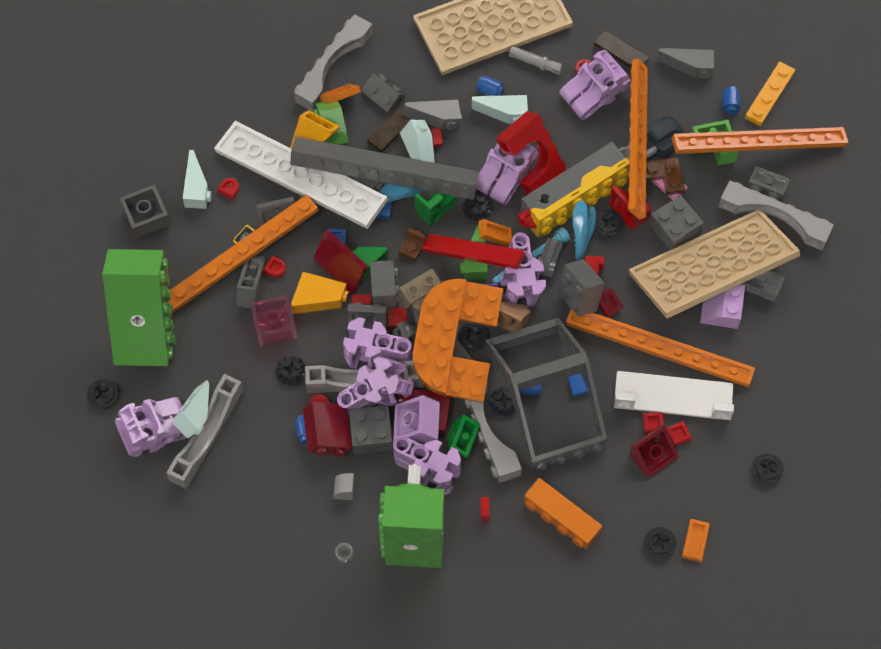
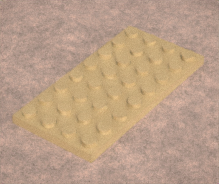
M454 0L413 15V20L441 75L511 50L512 46L519 47L573 26V21L561 0Z
M758 209L629 269V274L666 318H670L799 257L800 250Z

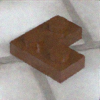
M678 157L646 161V181L663 179L666 195L685 193V185Z

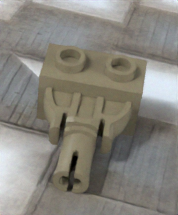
M430 269L401 286L397 294L407 309L412 307L420 312L426 295L436 285L440 284L441 281L434 270Z

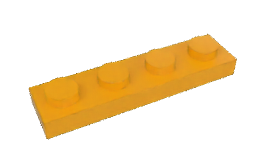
M779 61L746 113L745 119L761 126L796 69Z

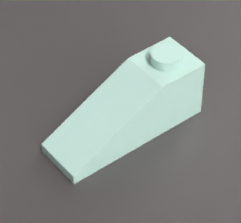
M527 95L473 96L472 109L505 123L512 124L528 111Z
M410 120L400 132L410 157L435 163L432 134L426 121Z
M189 150L183 192L184 207L207 209L208 202H211L212 193L208 190L207 182L194 151Z
M207 380L192 392L171 422L187 438L193 434L197 436L205 428L203 424L208 418L209 382Z

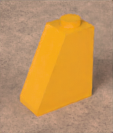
M308 110L299 116L290 148L292 149L295 137L327 142L339 130L340 126Z
M303 272L291 303L292 313L298 314L342 308L343 302H347L349 297L346 283Z

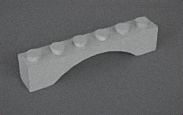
M355 14L345 22L343 30L336 34L333 43L328 45L323 56L316 60L311 72L308 71L301 85L298 84L294 90L296 103L312 112L316 109L315 103L322 102L320 95L323 94L324 80L329 69L341 56L365 45L373 34L372 23Z
M730 180L719 203L720 208L734 214L754 212L760 209L763 213L777 217L789 224L801 236L805 244L823 251L834 224L826 219L815 217L807 211L796 209L793 205L784 204L774 197L765 196L757 190H751L738 182Z
M412 361L401 362L407 367V370L400 374L401 379L408 380L412 378L414 382L413 388L424 387L423 382L414 371ZM326 365L305 366L307 393L341 392L357 382L356 378L359 370L334 368Z
M226 374L223 375L208 406V418L203 424L205 428L197 436L195 434L192 436L166 472L170 482L185 489L188 488L243 392L241 381Z
M487 382V385H486L485 395H486V392H487L488 382ZM463 399L466 408L471 410L470 418L480 424L477 437L479 442H483L485 446L483 452L486 460H490L492 464L490 470L493 478L497 477L498 482L501 483L521 476L522 468L515 451L506 447L493 434L486 422L483 403Z

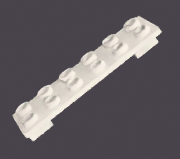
M617 371L614 408L731 421L734 412V404H732L733 384Z

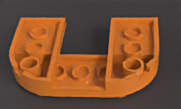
M450 279L436 285L426 295L420 309L412 351V363L415 373L429 390L444 396L480 403L484 402L490 364L453 357L452 355L459 320L491 327L497 326L503 288L467 282L466 279Z

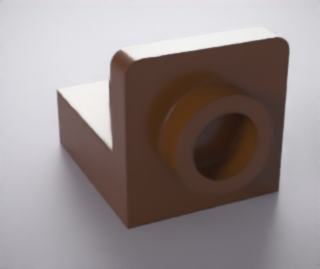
M409 228L407 237L399 250V255L416 262L422 251L421 248L426 241V236L417 229L412 230Z

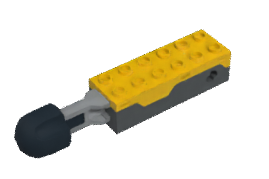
M660 117L647 124L646 159L652 155L663 158L675 150L672 136L673 134H683L682 127L678 121L672 117ZM611 142L523 197L521 212L517 216L519 223L525 228H530L537 237L547 235L554 227L563 225L568 218L573 216L574 207L577 202L584 201L587 206H593L598 199L611 194L612 186L615 185L619 188L627 183L630 172L629 145L618 149Z

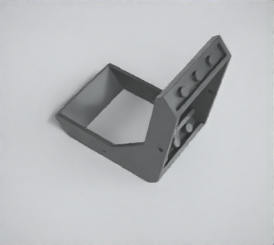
M559 318L486 340L485 348L487 354L504 378L517 412L532 471L536 469L538 471L544 470L549 465L555 463L556 465L563 464L567 459H579L589 452L598 453L606 447L607 435L588 358L583 348ZM557 333L573 355L512 373L498 351ZM580 372L588 391L598 437L535 456L519 391Z

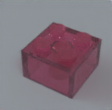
M288 295L250 303L260 346L297 338Z

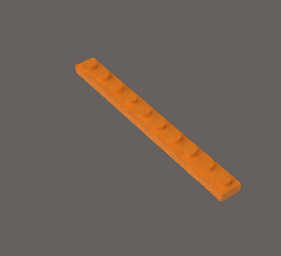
M637 58L632 60V79L630 84L631 127L629 128L630 172L628 175L630 181L628 209L638 219L646 217L648 68Z
M844 127L673 134L672 136L676 154L846 147L849 143Z
M305 195L172 288L171 300L169 301V304H172L173 307L172 313L318 212L317 206L310 197Z
M570 310L566 320V325L748 388L755 370L754 367L595 313L578 317L573 310Z

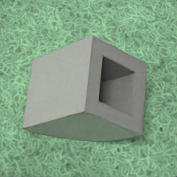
M354 473L340 474L335 477L333 499L353 500Z

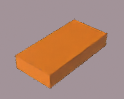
M348 84L321 94L320 99L322 102L333 103L361 93L360 86Z
M485 219L478 221L481 239L506 247L510 246L512 241V229L510 227Z
M690 519L682 558L702 562L710 523Z

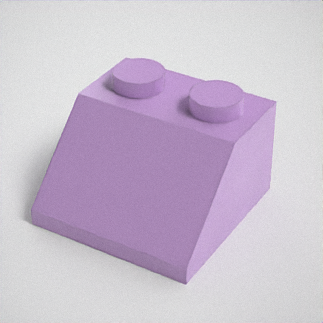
M737 285L703 301L700 323L738 329L742 316L745 285Z
M422 395L396 404L393 442L399 436L408 437L420 444L437 440L440 402Z

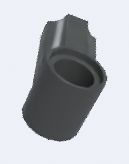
M547 239L541 257L539 256L537 259L544 266V272H541L540 275L552 279L563 243L554 239Z

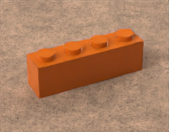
M540 478L524 495L525 506L529 510L538 512L545 522H551L556 526L558 532L564 536L568 535L572 538L573 543L580 548L583 547L587 550L602 531L600 523Z

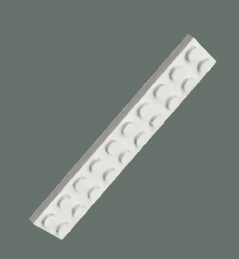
M237 121L232 124L214 148L217 153L303 197L308 195L313 202L366 229L369 228L388 201L387 196L345 175L290 165L291 148Z

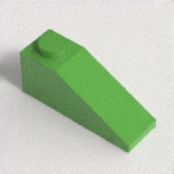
M478 224L471 241L485 243V240L480 238ZM464 260L463 263H460V273L464 274L466 281L487 280V264Z

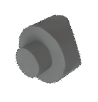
M407 321L399 322L397 328L392 331V335L408 339L413 348L417 328L416 326L409 325Z

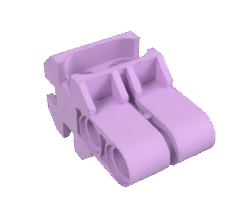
M606 49L597 52L594 55L595 60L589 65L587 62L584 63L579 69L578 74L564 85L559 92L581 120L590 117L603 105L612 103L616 100L614 96L620 91L624 93L630 87L631 80ZM598 69H603L600 74H596ZM610 81H614L611 87L607 86Z
M497 143L494 149L491 148L488 153L486 163L479 173L476 189L486 195L490 194L491 198L506 205L518 188L519 181L528 174L527 172L530 167L534 166L538 160L539 152L530 144L523 148L515 157L510 155L502 157V150ZM520 158H524V164L521 166H517V160Z
M519 232L513 236L509 248L523 250L525 256L518 269L505 267L500 283L501 286H507L505 294H502L503 302H515L517 304L518 298H526L527 307H530L538 302L546 288V280H539L541 272H544V266L536 258H532L529 237L525 233Z
M358 317L349 322L347 328L349 330V338H344L343 348L345 360L350 368L357 369L360 360L368 362L367 368L375 369L377 367L373 360L377 357L397 362L412 361L411 342L403 337L386 334L387 331L381 322L374 321L372 330L363 328L365 323L363 318Z
M377 357L373 360L377 369H369L366 365L359 368L356 378L357 382L341 391L337 397V402L339 406L347 409L369 408L377 403L393 406L398 403L394 394L404 395V398H407L412 394L414 382L412 378L408 380L401 379L400 374L407 370L404 363Z
M178 397L158 402L147 399L143 400L141 406L135 407V404L132 403L118 411L120 418L115 419V424L130 456H140L143 450L150 449V453L155 452L167 443L187 438L171 423L182 408Z
M405 436L397 437L393 443L395 463L406 470L409 469V465L417 464V466H421L420 485L427 486L428 482L437 485L436 489H444V495L450 494L453 489L451 486L452 477L458 480L461 474V458L458 450L451 447L448 454L445 455L439 452L442 442L438 440L422 445Z

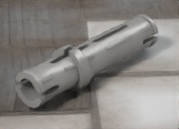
M511 47L509 57L535 65L540 70L544 71L545 69L560 75L563 64L552 61L546 56H538L518 47Z

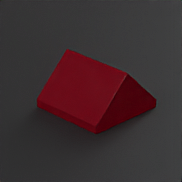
M661 425L633 444L629 454L630 458L647 478L679 457L665 425Z

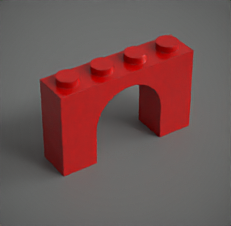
M528 111L496 138L502 152L514 157L529 143H536L539 151L538 161L535 167L519 181L526 196L567 170L564 160L560 158L557 152L558 149L550 138L549 131L545 129L542 123L541 116Z

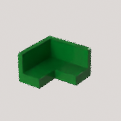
M417 193L414 196L415 213L431 227L457 204V196L435 193L426 201Z

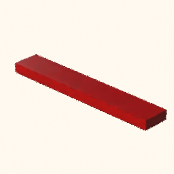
M429 234L421 248L424 253L518 269L525 256L524 251L520 249Z

